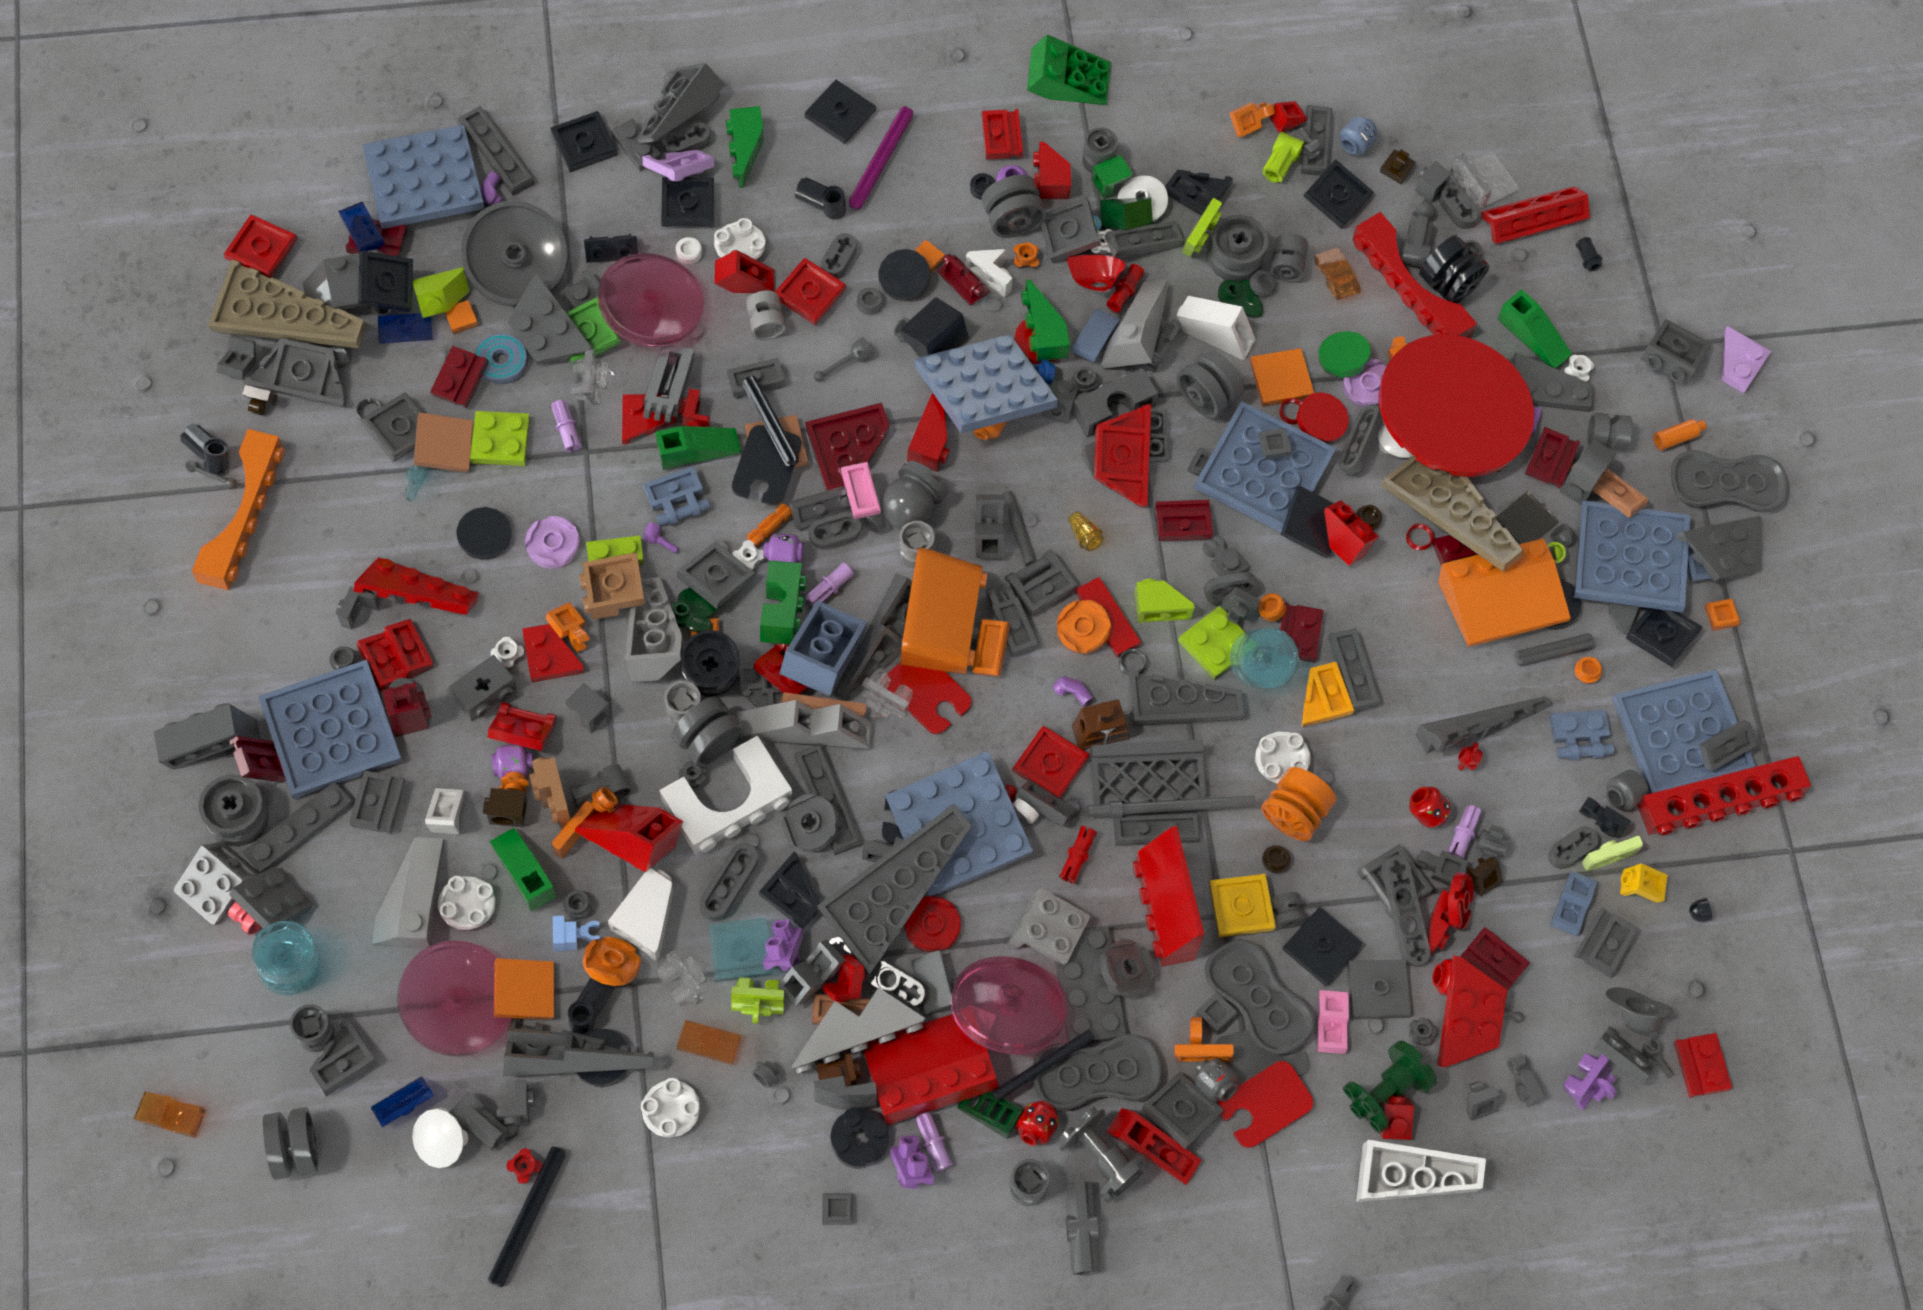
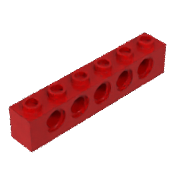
M1795 756L1643 796L1642 803L1637 805L1648 835L1658 833L1659 836H1664L1674 832L1675 828L1684 826L1685 829H1691L1699 826L1702 821L1718 822L1733 813L1741 816L1750 813L1753 808L1762 806L1763 809H1769L1779 804L1780 801L1788 800L1789 803L1804 798V794L1811 787L1800 757ZM1771 781L1777 782L1781 789L1776 788ZM1746 787L1751 788L1755 792V795L1749 794L1746 790ZM1720 794L1726 795L1730 802L1724 801ZM1694 801L1701 802L1704 809L1697 807ZM1668 807L1674 808L1678 815L1670 813Z

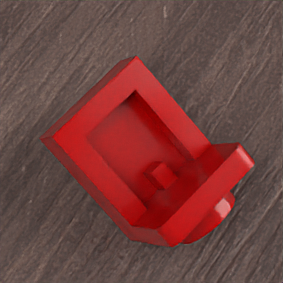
M689 388L687 398H682L680 413L683 414V426L711 427L710 417L698 414L701 405L700 390Z
M841 955L846 961L839 968L838 982L823 984V991L836 1002L844 1003L848 1002L849 999H856L861 996L865 970L864 966L852 955Z
M1394 1094L1381 1105L1388 1121V1126L1381 1132L1382 1139L1412 1140L1414 1105L1409 1098H1406V1095L1397 1096Z

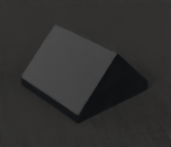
M937 297L932 299L898 330L919 357L958 348L969 338L963 313Z

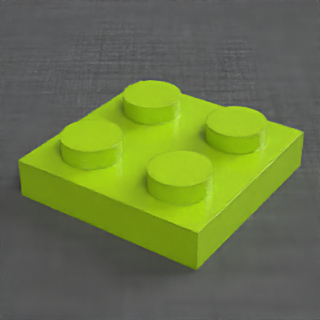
M1212 199L1187 239L1182 253L1188 257H1191L1194 251L1199 254L1209 236L1206 231L1210 230L1212 232L1220 220L1222 212L1219 209L1222 203L1217 199Z
M475 411L470 454L471 463L525 466L530 424L529 413Z
M1220 606L1184 632L1178 639V642L1213 680L1249 654L1256 646L1238 624H1234L1227 619L1226 611Z

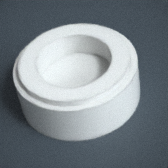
M692 237L679 240L676 244L678 260L684 264H694L699 261L702 256L700 242Z
M1019 798L1012 804L1017 816L1029 824H1033L1039 817L1038 812Z

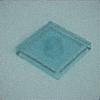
M766 917L709 924L715 982L773 975L772 968L765 970L763 966L767 953L765 944L768 940Z

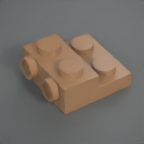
M637 552L582 563L584 573L579 574L582 590L587 591V596L582 597L585 613H591L592 620L620 615L619 609L645 604Z
M547 757L538 758L532 762L534 773L529 774L536 801L542 800L544 809L550 808L553 824L559 822L562 830L570 821V816L555 757L550 759Z

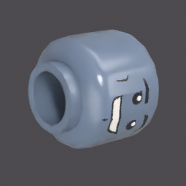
M1364 117L1353 118L1340 132L1341 146L1350 154L1362 155L1378 138L1375 123L1371 119Z

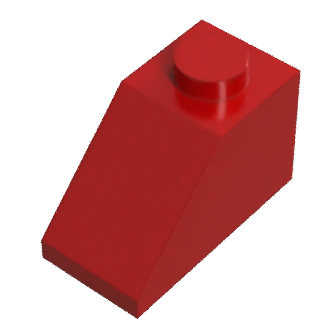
M735 250L715 260L714 284L732 293L754 294L760 291L774 292V269Z

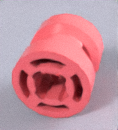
M237 902L231 906L228 916L234 922L241 923V928L247 935H253L262 929Z

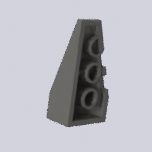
M706 63L677 68L663 86L661 93L664 96L661 101L655 102L653 108L656 112L646 120L637 140L640 143L656 141L708 105L717 101L720 97V91L725 84Z

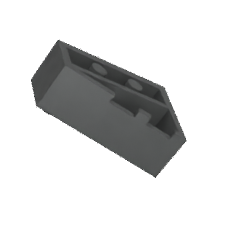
M227 703L219 704L213 710L205 713L192 714L186 720L167 723L164 728L154 731L158 760L173 770L209 762L208 757L226 753L227 758L234 757L233 752L236 749L234 745H230L229 741L236 736L260 739L257 719Z

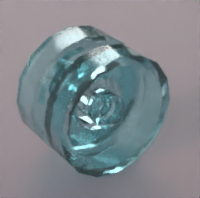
M1275 628L1251 629L1241 634L1234 642L1230 653L1231 667L1235 676L1242 683L1253 688H1278L1293 677L1299 663L1298 649L1293 639L1284 631Z

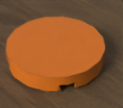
M1093 600L1073 601L1064 607L1058 616V637L1063 645L1074 653L1089 654L1096 652L1105 645L1110 637L1112 628L1110 617L1103 606Z
M604 937L603 940L596 941L597 939H595L586 946L582 963L585 971L594 980L610 986H620L632 982L638 975L641 958L640 955L638 956L635 953L636 949L630 943L615 937Z

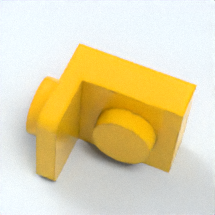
M1642 863L1625 868L1621 876L1620 894L1623 896L1637 894L1656 903L1665 901L1668 875Z

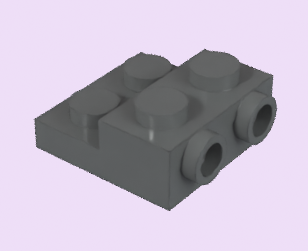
M1665 319L1648 345L1641 360L1646 362L1650 369H1659L1668 374L1674 382H1683L1687 385L1712 343Z

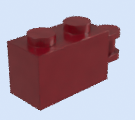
M416 682L411 684L405 683L403 686L390 687L382 691L387 714L396 737L429 729L427 719L432 718L425 692L418 691Z

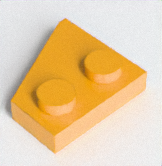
M1337 662L1310 668L1301 722L1302 728L1353 715L1354 708Z

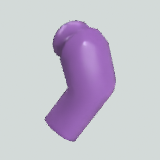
M489 172L480 188L482 199L486 205L502 202V197L497 194L495 189L500 181V176L494 172Z
M1063 676L1058 678V682L1053 685V689L1058 695H1065L1066 692L1073 693L1083 707L1089 705L1094 700V697L1079 680Z

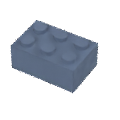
M817 600L787 648L779 674L831 696L861 644L867 622Z

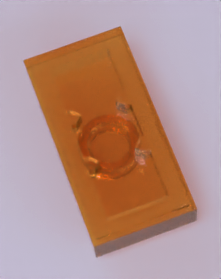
M685 1020L677 1044V1050L733 1065L741 1041V1035Z

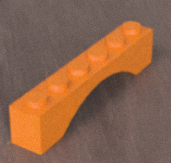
M247 429L239 450L245 471V491L242 502L235 517L225 530L201 547L192 569L197 583L229 590L231 583L237 580L239 574L238 565L241 557L244 558L247 554L249 536L256 531L258 513L266 505L268 487L273 486L276 478L275 469L277 464L281 463L284 458L285 449L281 444L279 436Z

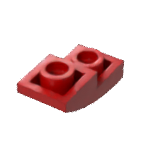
M1444 889L1433 907L1427 926L1426 935L1430 947V955L1433 954L1436 947L1442 950L1450 936L1445 933L1450 923L1445 921L1448 917L1449 892Z

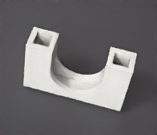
M758 736L733 749L734 760L751 787L747 800L737 809L728 812H717L708 809L699 801L685 777L659 790L661 801L667 811L683 821L680 832L694 854L700 851L703 853L710 851L716 846V842L725 837L730 839L741 832V828L750 823L755 825L761 822L769 812L773 810L780 811L790 804L792 789Z

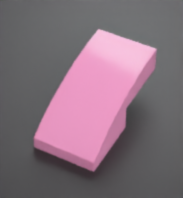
M1319 991L1317 1052L1346 1054L1347 1022L1349 1019L1348 992Z

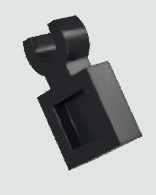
M1590 797L1587 798L1579 810L1582 815L1596 820L1595 824L1600 827L1602 832L1609 836H1615L1618 839L1631 821L1608 806L1603 808L1596 800Z

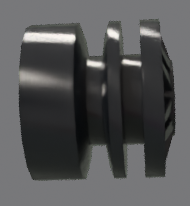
M1453 235L1430 254L1421 267L1419 275L1432 287L1441 284L1439 294L1442 297L1446 296L1447 301L1459 303L1477 288L1488 272L1489 264L1485 260H1480V256L1477 253L1467 256L1470 247L1459 236Z
M705 630L693 635L685 643L681 653V671L684 681L693 683L703 697L720 696L727 693L735 685L740 665L739 651L735 642L728 635L716 630ZM709 662L714 663L712 672L706 671V666H708Z

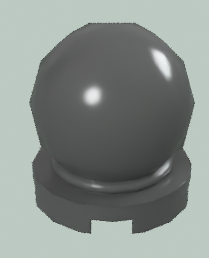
M910 461L908 464L904 463L898 471L900 479H895L885 489L881 498L882 513L885 519L897 529H902L904 525L912 521L926 523L932 516L934 504L942 503L949 494L945 482L941 479L938 483L929 475L932 470L915 461Z

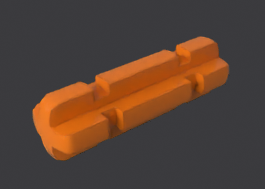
M781 504L777 507L775 513L772 512L757 525V529L749 532L747 540L752 541L754 546L758 547L764 541L763 538H768L782 525V521L786 522L792 516L791 509L786 504Z

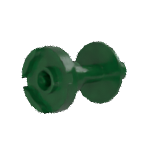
M1403 1040L1397 1041L1388 1049L1389 1057L1393 1064L1381 1074L1383 1081L1370 1092H1367L1363 1087L1351 1081L1342 1087L1344 1093L1352 1101L1349 1107L1353 1114L1359 1119L1364 1117L1368 1120L1370 1126L1377 1133H1381L1388 1126L1387 1118L1380 1106L1392 1095L1402 1096L1411 1087L1427 1094L1437 1085V1077L1429 1063L1423 1066L1419 1061L1423 1056L1412 1045Z

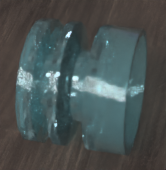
M279 921L269 924L258 933L253 942L252 956L260 981L269 991L278 995L291 996L303 992L313 984L318 975L319 960L312 935L304 926L293 921Z

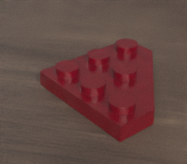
M882 402L805 422V428L826 491L845 486L841 467L864 462L870 463L887 435L890 426Z

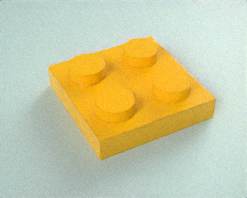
M1266 874L1209 881L1208 885L1218 938L1275 930Z

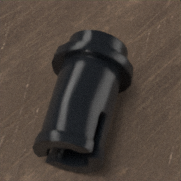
M1584 237L1578 240L1575 246L1584 261L1583 267L1588 271L1599 269L1602 266L1603 258L1597 254L1591 238Z

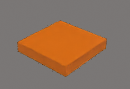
M1301 348L1250 357L1249 362L1262 407L1281 404L1289 398L1304 400L1314 393Z
M496 958L494 961V1017L552 1020L554 1018V961Z

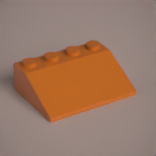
M1544 538L1519 544L1523 550L1522 558L1504 572L1480 555L1442 564L1438 583L1468 647L1570 621L1571 617L1556 565Z

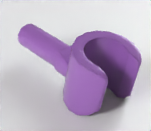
M648 523L644 534L645 541L651 544H661L673 553H676L679 548L659 536L661 527L654 523Z

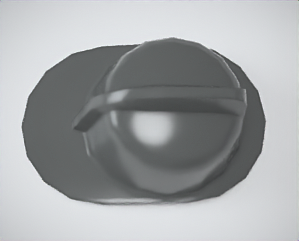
M1620 987L1609 988L1606 991V997L1610 1002L1622 1008V1017L1625 1025L1638 1034L1652 1038L1657 1037L1664 1018L1673 1014L1672 1008L1668 1005L1654 1001L1636 991Z

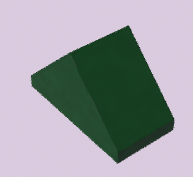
M1152 197L1100 200L1102 226L1127 230L1153 224Z

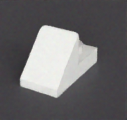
M1006 250L969 251L966 254V267L976 277L1005 298L1012 290L1013 281L1010 273L1006 269L1000 268L1005 262Z
M435 788L425 819V824L431 832L459 834V814L464 801V790Z

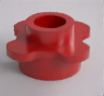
M1474 742L1471 746H1464L1458 755V761H1460L1458 765L1459 770L1462 771L1466 767L1472 771L1479 765L1483 752L1478 749L1479 744L1477 742Z
M527 1148L521 1149L506 1164L507 1170L517 1176V1181L520 1184L528 1183L529 1178L534 1173H539L542 1167V1163L539 1160H535L531 1155V1151ZM522 1164H527V1167L525 1169H523L521 1166Z

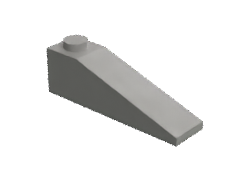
M1167 279L1144 282L1106 344L1101 364L1103 368L1152 363L1169 286Z
M660 577L642 578L645 604L630 607L625 662L631 682L659 680L681 660L682 634Z
M414 838L376 915L373 946L431 949L444 839Z

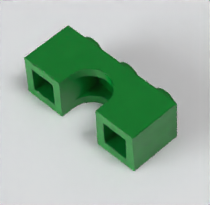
M769 560L766 579V599H775L781 602L777 604L763 603L760 622V642L790 645L794 639V634H797L799 631L801 618H797V612H803L804 596H800V591H805L807 575L802 574V563Z

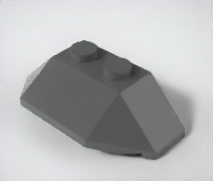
M378 250L368 251V252H374V253L385 254V253H383V252H381V251H378ZM359 253L324 259L303 282L306 296L322 300L326 305L334 309L344 310L365 306L358 304Z

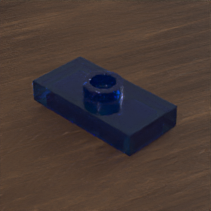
M363 201L338 211L359 253L361 251L376 250L385 246L384 240Z
M421 313L378 316L379 343L433 340L432 316L423 318Z
M420 1076L371 1106V1110L383 1128L400 1116L410 1114L415 1107L433 1097L434 1094L424 1078Z

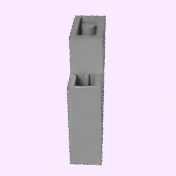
M793 700L737 712L738 720L744 725V732L740 739L750 740L758 736L761 741L870 748L872 722L841 704L811 709L803 703Z
M879 987L860 1016L834 1001L791 1067L799 1074L813 1069L812 1063L823 1059L824 1064L840 1059V1053L851 1049L852 1054L868 1049L867 1043L876 1039L879 1040L880 1044L896 1038L895 1033L906 1029L907 1034L924 1028L922 1023L925 1018Z

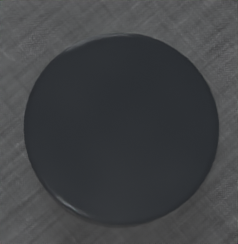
M986 173L975 175L970 182L971 194L975 198L982 200L983 193L995 183V179Z

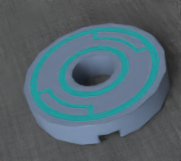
M500 333L488 336L478 344L474 353L477 356L488 359L489 363L482 378L493 381L495 384H505L516 380L522 375L528 362L526 349L522 342L509 334ZM498 355L508 357L504 363L494 362V358Z

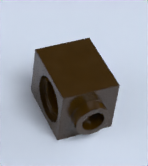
M491 788L490 797H485L483 804V814H487L489 824L524 827L528 802L525 791Z

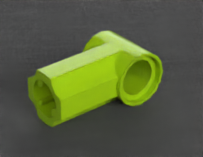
M1281 131L1273 146L1272 154L1263 168L1262 174L1266 179L1273 183H1282L1292 163H1296L1305 142Z

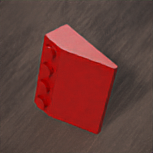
M1172 826L1140 849L1136 860L1132 862L1135 878H1140L1142 888H1139L1140 901L1142 905L1146 904L1148 914L1145 915L1146 926L1149 932L1153 931L1155 939L1152 942L1153 954L1155 959H1160L1161 967L1195 961L1204 937V930L1178 827Z
M972 1007L923 1023V1029L907 1034L906 1029L896 1032V1038L880 1044L878 1039L867 1043L869 1048L863 1051L872 1080L876 1085L877 1096L887 1125L993 1091L999 1087Z

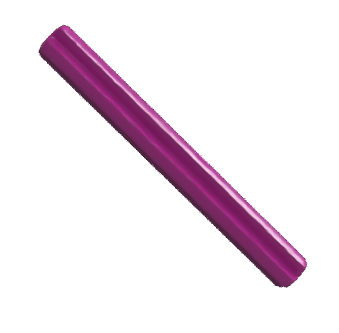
M906 106L900 108L849 198V206L856 210L862 208L913 117V110Z

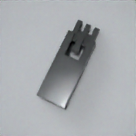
M666 344L661 345L644 399V418L650 419L651 413L655 412L654 420L660 421L662 414H665V422H671L673 416H678L694 363V349Z

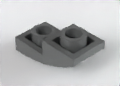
M1151 409L1149 461H1168L1167 409Z

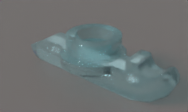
M414 465L407 471L406 478L409 482L405 489L407 500L412 501L430 467Z

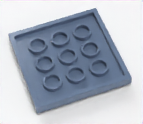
M464 125L362 144L381 229L485 209Z
M1010 334L915 359V368L960 433L1057 408L1058 399Z
M1241 401L1195 482L1193 489L1281 533L1295 489L1302 486L1314 492L1336 448ZM1285 428L1292 451L1291 455L1264 460L1258 439L1259 432Z
M1582 501L1574 598L1683 612L1686 600L1689 544L1686 541L1681 543L1676 535L1690 530V515L1642 509L1628 518L1611 504Z
M367 659L258 696L293 799L324 789L332 783L336 782L338 784L361 776L364 770L373 772L402 762Z
M1716 669L1615 694L1612 697L1640 773L1647 781L1649 794L1756 767L1750 751H1747L1713 771L1705 768L1699 744L1738 723Z
M989 751L885 795L904 840L953 804L957 806L972 825L961 844L928 890V897L942 894L1034 854Z

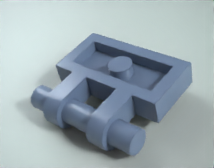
M693 466L643 484V489L652 511L663 508L665 513L655 516L659 526L667 523L673 525L678 523V520L690 515L693 517L701 515V511L710 508L707 498L696 501L695 496L703 493V487ZM683 500L687 501L688 505L677 509H674L672 506L674 503Z
M1606 710L1552 713L1549 719L1554 743L1565 742V747H1557L1556 753L1558 758L1578 760L1579 757L1592 756L1596 759L1603 758V755H1613V744H1602L1600 741L1610 737ZM1576 741H1589L1590 745L1578 746Z

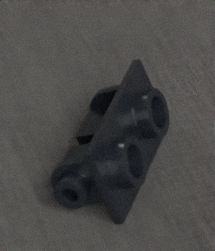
M631 233L629 235L613 236V238H608V236H589V239H584L586 263L638 259L637 236H632Z

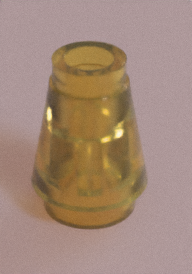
M1080 511L1070 515L1068 523L1079 546L1085 548L1086 551L1098 548L1104 540L1102 530Z

